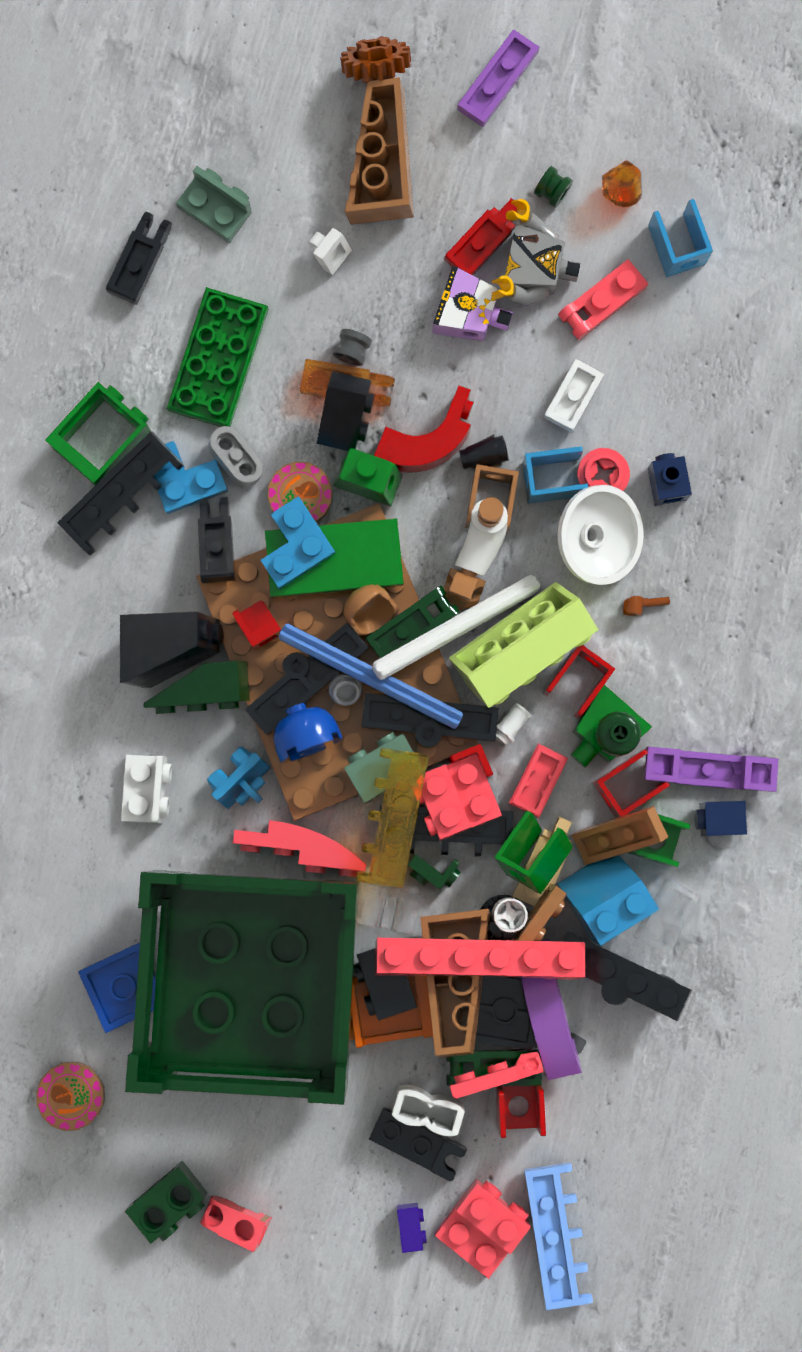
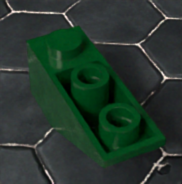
M247 661L204 663L144 702V708H155L156 714L176 713L175 706L186 705L187 712L207 711V704L219 703V710L239 708V702L250 701Z

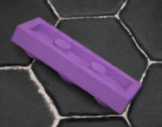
M513 29L458 103L457 110L484 127L539 53V46Z

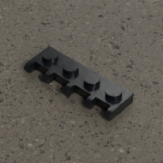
M152 431L57 523L91 556L95 549L88 540L95 533L103 528L112 536L116 529L109 520L124 505L133 513H136L140 508L132 498L148 482L158 491L163 485L155 475L169 462L178 470L184 464Z
M380 805L378 852H385V839L408 840V854L415 853V840L441 842V855H448L449 842L475 843L474 856L481 857L482 843H505L513 831V811H501L502 816L439 841L437 834L430 836L425 824L424 817L429 816L426 807Z

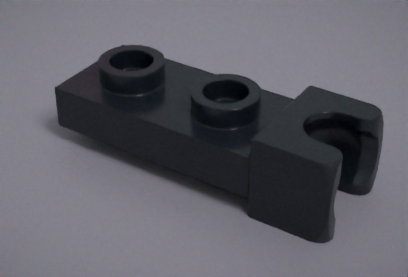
M386 1107L382 1109L369 1137V1140L448 1181L454 1180L456 1171L446 1164L445 1158L448 1155H455L461 1158L467 1152V1148L464 1145L434 1133L424 1126H410L401 1123L392 1116V1110Z

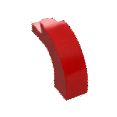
M458 385L445 420L437 429L428 434L412 436L385 426L374 456L394 463L400 472L405 473L427 471L448 461L460 450L470 433L471 424L461 421V418L467 420L474 402L469 400L471 390Z

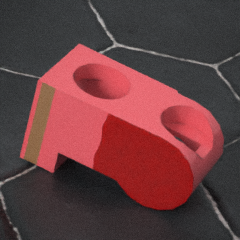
M211 1196L200 1223L205 1228L217 1233L218 1236L254 1252L260 1246L272 1217L260 1212L255 1213L223 1197Z

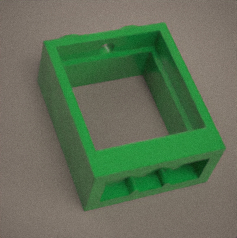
M99 382L94 385L45 439L51 448L94 485L105 477L151 432L146 424L149 419L135 406L130 410L122 403L125 398L111 385L106 389ZM103 402H106L136 430L98 470L67 441Z

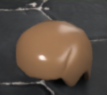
M370 584L352 592L345 601L344 617L358 635H368L392 619L396 611V604L384 588L379 585Z

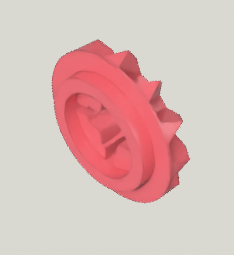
M598 448L590 451L582 458L577 471L579 484H588V487L608 485L603 479L592 481L598 473V464L603 470L615 468L608 477V484L622 491L625 490L629 482L630 470L627 461L620 453L609 448Z

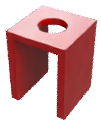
M584 645L576 647L543 692L545 696L551 693L577 656H580L602 672L603 676L574 714V717L577 719L583 715L615 671L613 666Z
M646 749L634 754L592 782L615 818L630 813L670 786L667 781L662 782L621 809L604 784L605 781L648 754Z
M541 1085L497 1086V1127L500 1137L506 1138V1129L537 1128L540 1136H546L544 1090ZM521 1096L528 1101V1110L524 1115L516 1116L510 1112L509 1102L512 1098Z

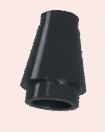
M493 434L465 449L459 450L464 469L475 468L476 464L490 467L502 466V462L509 461L503 435L495 437Z

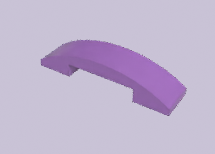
M646 747L648 754H646L644 780L753 791L776 792L778 758Z
M521 977L531 1025L548 1080L582 1073L557 979Z

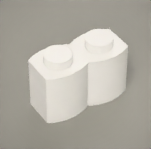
M410 1084L398 1086L392 1107V1116L401 1123L410 1126L425 1125L434 1133L443 1136L458 1135L465 1112L463 1104L457 1099L444 1094L430 1095L423 1088Z

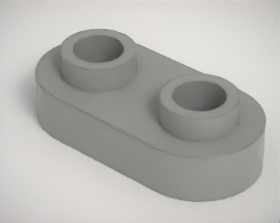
M228 426L217 428L210 437V453L235 484L241 487L255 485L263 471L260 458L236 429ZM226 443L230 446V449L223 450L219 444ZM239 469H248L250 475H242Z

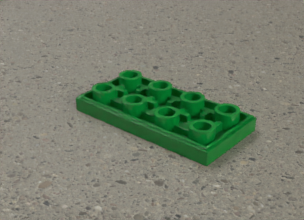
M206 287L166 408L169 412L218 427H231L269 310L267 305Z
M395 518L320 525L319 528L335 551L333 556L280 590L269 575L271 598L352 591L370 584L379 585L382 588L404 586L398 520ZM280 529L265 531L267 555L288 543Z

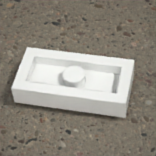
M575 359L547 409L544 418L572 433L604 374Z

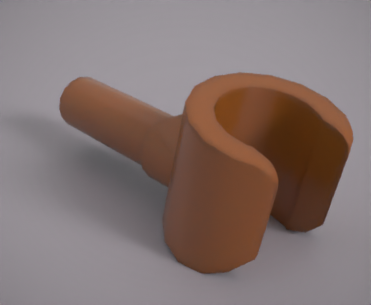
M632 596L624 601L623 614L641 616L642 607L669 605L670 599L669 597L648 599L641 596Z

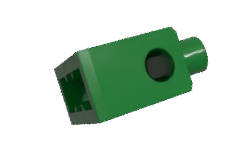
M349 448L342 459L333 486L391 507L402 475L394 463L354 448Z
M605 684L572 731L582 742L571 753V756L584 768L588 766L597 754L606 762H610L616 757L602 752L597 746L594 737L598 722L607 714L618 711L626 712L633 716L639 723L641 737L652 728L649 723ZM618 727L615 728L614 733L618 732Z

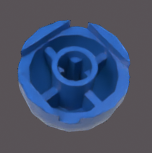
M305 703L286 709L287 716L278 722L274 729L273 737L275 749L281 763H285L288 758H290V761H295L326 749L324 743L333 740L334 745L343 740L340 729L329 712L319 707L306 708Z

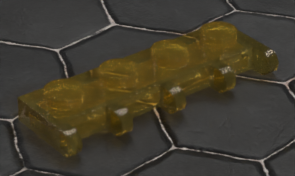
M381 748L379 756L391 759L388 778H375L374 786L384 788L385 794L382 810H370L368 813V819L379 821L375 844L363 843L361 849L365 853L373 854L370 872H357L356 880L363 883L403 888L428 756L426 754Z

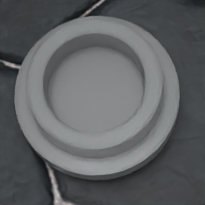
M340 673L330 681L328 691L335 703L348 706L354 704L359 699L362 693V685L359 680L345 673Z

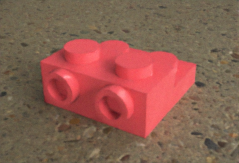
M477 753L451 764L442 765L414 778L416 784L411 786L418 805L425 804L429 816L424 817L425 824L430 836L437 834L439 841L502 816Z
M475 1179L436 1230L435 1236L489 1279L506 1255L513 1252L529 1231L531 1225L529 1220H527L529 1214L515 1202L511 1205L507 1204L500 1198L502 1192L491 1182L486 1180L482 1184L479 1180Z

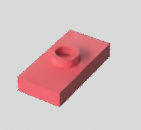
M538 743L509 804L525 812L529 811L539 818L568 758Z

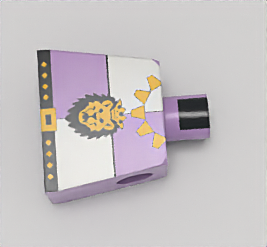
M452 266L433 322L432 333L484 341L489 325L508 331L513 312L496 307L498 299L492 297V292L498 290L496 287L458 267Z

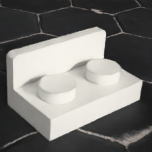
M126 754L121 821L163 824V817H168L170 798L165 797V783L170 784L172 778V764L167 763V757Z

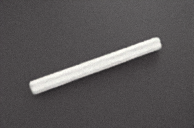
M528 575L376 660L372 666L373 672L380 680L391 676L538 593L541 587L540 582L534 575Z

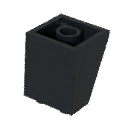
M200 612L120 615V683L141 688H152L220 653V644L223 643L224 639L220 620Z

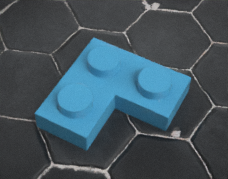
M174 441L166 443L165 445L182 462L176 443ZM216 459L185 470L184 466L178 470L169 462L155 475L163 485L158 490L167 515L200 503L201 499L208 500L228 492Z
M299 496L271 513V517L288 543L261 559V562L280 590L333 556L335 551Z

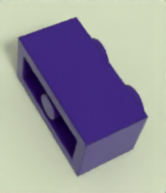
M418 1203L397 1205L402 1253L422 1251L423 1244L427 1243L426 1231L421 1230L420 1222H424L423 1208L419 1209Z

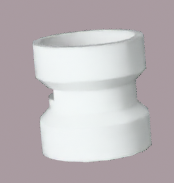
M505 897L494 904L492 919L499 929L505 932H516L525 926L528 912L521 901Z

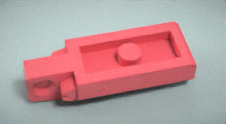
M538 1052L520 1054L514 1066L508 1067L507 1062L504 1061L487 1066L488 1073L475 1077L474 1071L454 1076L456 1083L449 1085L452 1097L457 1099L544 1071Z

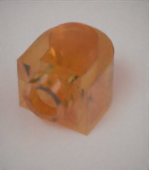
M626 160L602 175L603 196L613 204L621 207H630L638 203L642 198V180L639 168Z

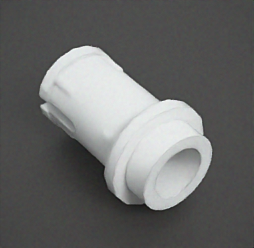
M515 703L508 714L497 725L496 740L504 746H507L509 742L513 743L517 732L531 718L530 713L520 704Z

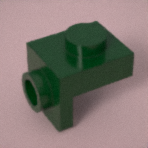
M415 854L408 863V866L412 868L409 875L423 886L430 882L439 890L443 885L450 888L461 873L456 869L460 862L453 859L443 874H441Z

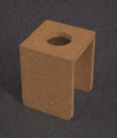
M476 464L465 528H469L472 509L475 506L480 478L510 483L506 505L508 514L507 535L510 528L519 471Z

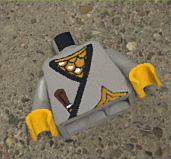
M517 199L511 201V204L516 206L517 212L513 210L506 212V218L510 221L519 220L520 224L515 225L505 276L492 280L493 284L496 283L501 288V290L492 292V297L494 299L505 297L507 300L528 306L546 299L548 295H553L558 279L577 282L581 263L562 259L565 242L560 240L558 234L530 211L526 200Z

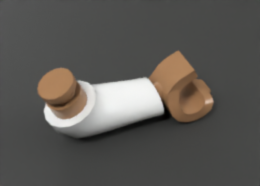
M494 497L479 501L472 509L468 533L455 563V566L462 569L459 571L450 568L443 587L447 593L445 595L451 605L455 604L461 611L464 608H471L478 604L486 581L476 576L477 574L486 575L506 535L508 523L507 510L501 501Z

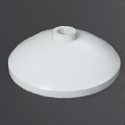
M609 485L590 486L575 494L565 506L558 526V545L565 565L578 579L596 585H606L619 581L635 566L642 550L644 531L641 515L633 500L622 490Z

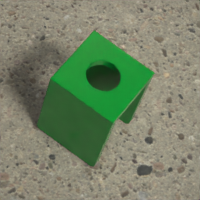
M526 811L494 858L507 876L542 894L573 846L564 830L558 827L529 870L519 866L542 832L534 815Z
M658 814L668 835L663 846L659 849H652L648 846L628 852V854L663 865L678 867L679 862L672 859L681 830H689L691 824Z

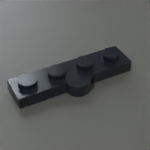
M345 623L324 641L357 659L369 649L348 623ZM291 653L283 661V671L286 675L245 710L268 736L275 729L278 722L287 716L286 709L309 701L330 683L336 675L340 674L341 671L310 655L306 658L301 653Z
M365 693L361 727L415 733L417 743L425 748L436 746L441 736L495 742L499 708L443 702L463 713L458 727L453 729L390 696Z
M567 932L563 942H585V977L602 985V997L607 1003L622 1005L630 998L673 1020L679 1021L692 993L691 989L571 932Z

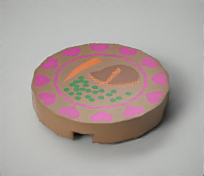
M296 461L284 465L274 473L268 484L267 498L272 512L299 496L315 522L318 523L326 516L332 503L333 490L329 478L321 468L309 462Z
M78 1061L63 1062L51 1068L40 1080L36 1091L37 1107L42 1118L52 1127L63 1131L79 1130L89 1125L100 1114L105 1101V1087L102 1080H100L99 1076L90 1066Z

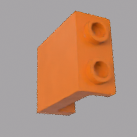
M357 976L353 977L352 1020H350L349 1041L355 1040L356 1048H361L368 1044L413 1037H433L427 976H407L417 1008L378 1021L376 1014L370 1016L364 996L370 994L366 982L359 984Z

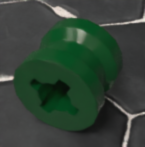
M550 166L537 184L534 194L538 197L544 196L549 200V204L556 208L568 193L573 180L569 177L560 176L558 170Z

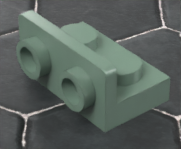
M196 166L193 170L194 179L176 202L177 208L230 243L252 213L250 202L248 201L249 197L241 189L235 186L231 189L223 184L222 178L213 170L207 168L204 171Z

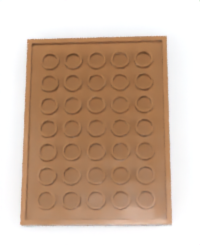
M377 503L325 525L385 520L386 518L380 504ZM266 548L234 561L235 581L202 584L200 575L196 576L212 617L219 619L223 627V645L229 660L247 661L250 701H246L248 706L286 675L283 671V661L287 655L296 652L303 654L306 658L309 655L280 641L279 636L259 649L254 650L232 613L236 610L240 613L262 600L281 629L285 624H290L322 641H326L347 623L344 617L345 601L355 591L271 598L269 574L261 562V559L267 556ZM402 557L404 586L384 587L396 604V611L392 619L419 600ZM370 634L358 635L369 647L358 659L373 666V663L379 657L366 641V637ZM439 648L391 675L439 701L462 704ZM361 682V696L352 705L344 706L335 703L329 695V683L305 703L306 708L319 707L329 712L335 719L343 737V740L335 745L333 740L324 743L326 749L295 761H290V758H288L285 763H281L274 745V730L267 736L255 722L294 821L359 795L344 767L349 765L347 758L363 749L368 754L379 748L376 742L394 732L396 737L401 734L404 735L423 769L446 760L453 754L478 745V741L441 736L436 746L425 748L417 743L415 733L362 728L365 693L386 695Z

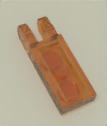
M305 359L300 393L325 398L333 371L372 380L371 384L381 387H393L395 379L391 376L372 373L369 369ZM372 393L375 394L373 405L390 407L391 397Z

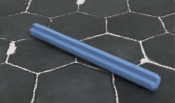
M285 624L279 633L280 641L453 729L458 727L463 717L461 711L392 676L383 680L378 679L371 665L290 624Z

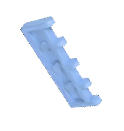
M571 1163L524 1169L546 1310L593 1302L591 1293L578 1294L575 1274L587 1272L588 1266L586 1262H573L570 1239L582 1237L583 1234L582 1228L568 1229L564 1204L577 1202V1196L574 1193L563 1195L560 1173L572 1171Z

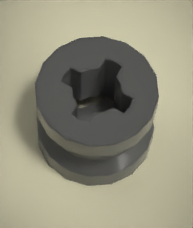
M342 329L339 335L341 342L339 346L335 347L333 356L347 364L363 366L365 362V349L370 348L372 340L358 331Z

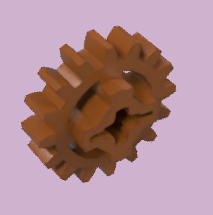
M384 36L370 40L362 39L356 43V47H347V51L342 52V57H340L342 73L345 74L346 78L354 77V81L362 79V82L365 83L394 78L395 73H404L405 68L411 67L410 47L406 46V42L398 43L397 39L390 41L388 37Z

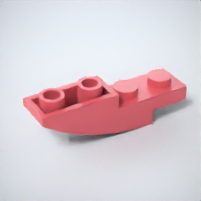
M269 820L268 833L234 830L233 843L241 844L240 851L260 853L262 846L274 848V855L293 856L294 850H299L298 864L306 865V872L325 874L326 867L338 868V875L358 877L359 871H366L367 864L355 853L337 841L305 827Z

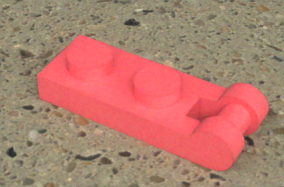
M628 259L574 302L565 306L558 313V316L563 323H569L573 328V335L577 340H580L645 290L649 283ZM581 310H584L589 316L585 321L578 315Z

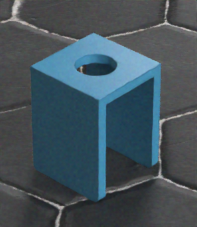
M694 199L688 201L683 217L696 250L695 252L675 257L659 211L653 212L648 224L666 278L706 265L713 252Z
M582 446L525 453L522 465L528 504L571 499L579 491L588 487V484L535 490L532 466L577 461L583 453Z

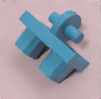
M239 747L231 755L230 760L237 766V769L229 777L221 769H218L207 778L209 785L214 791L211 795L228 810L236 802L243 806L251 797L259 804L263 798L257 791L266 783L261 777L271 768L255 752L252 754L245 748Z

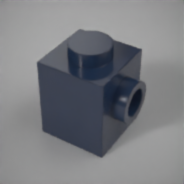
M674 453L656 456L655 461H652L648 467L654 506L687 501L692 492L685 456L675 457Z
M745 801L699 803V809L695 810L696 830L701 829V836L747 835Z

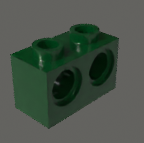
M181 1161L133 1201L125 1210V1213L150 1244L158 1237L163 1242L179 1228L175 1224L185 1215L189 1219L192 1218L205 1206L202 1200L208 1192L185 1163ZM185 1186L188 1188L191 1194L190 1199L187 1201L178 1200L174 1195V1187ZM151 1208L159 1209L164 1215V1221L161 1223L150 1221L147 1210Z

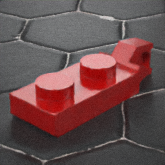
M511 198L500 211L495 207L491 210L487 209L445 254L444 260L451 267H458L474 275L515 229L512 221L506 218V212L512 210L517 212L516 206L511 204L513 199Z

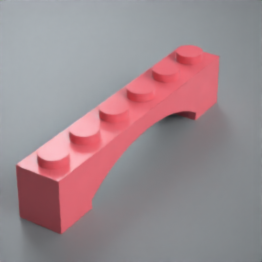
M377 937L375 940L374 976H501L579 980L585 978V942Z

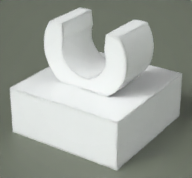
M334 228L331 229L326 237L316 232L309 241L311 245L316 247L313 254L322 269L331 275L336 272L352 251L343 234Z

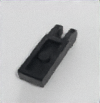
M147 211L141 217L136 230L132 231L106 286L108 293L135 305L139 302L172 228V223L164 219L159 225L154 239L146 237L153 224L154 217L153 214Z
M228 497L220 498L219 510L221 517L214 518L209 516L210 504L208 500H200L198 536L202 584L235 581L233 529Z

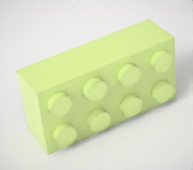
M555 582L449 657V660L466 686L490 708L493 705L504 702L509 697V694L519 686L531 683L537 674L546 667L559 663L563 659L564 654L571 649L587 643L591 635L599 629L580 598Z

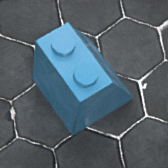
M619 855L588 864L557 883V886L567 893L565 899L590 940L600 946L660 910L642 880Z

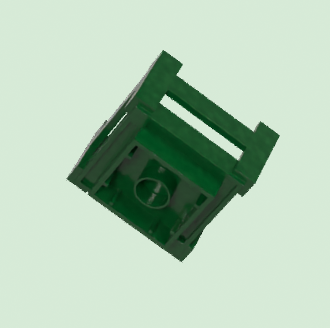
M166 870L141 872L138 908H142L133 1047L132 1052L128 1054L125 1092L162 1094L165 1090L294 1097L308 1098V1103L344 1105L348 1088L349 1036L360 882L197 874ZM158 906H161L152 1042H149ZM177 1072L298 1078L313 1080L312 1082H296L227 1077H209L177 1075Z

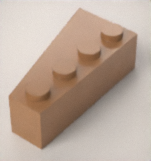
M400 77L383 79L382 81L367 82L360 121L359 140H357L354 169L351 172L349 198L346 201L345 214L351 225L414 217L405 92Z
M489 909L420 917L423 939L488 940L491 922V912ZM427 976L436 1057L445 1058L474 1054L484 976Z

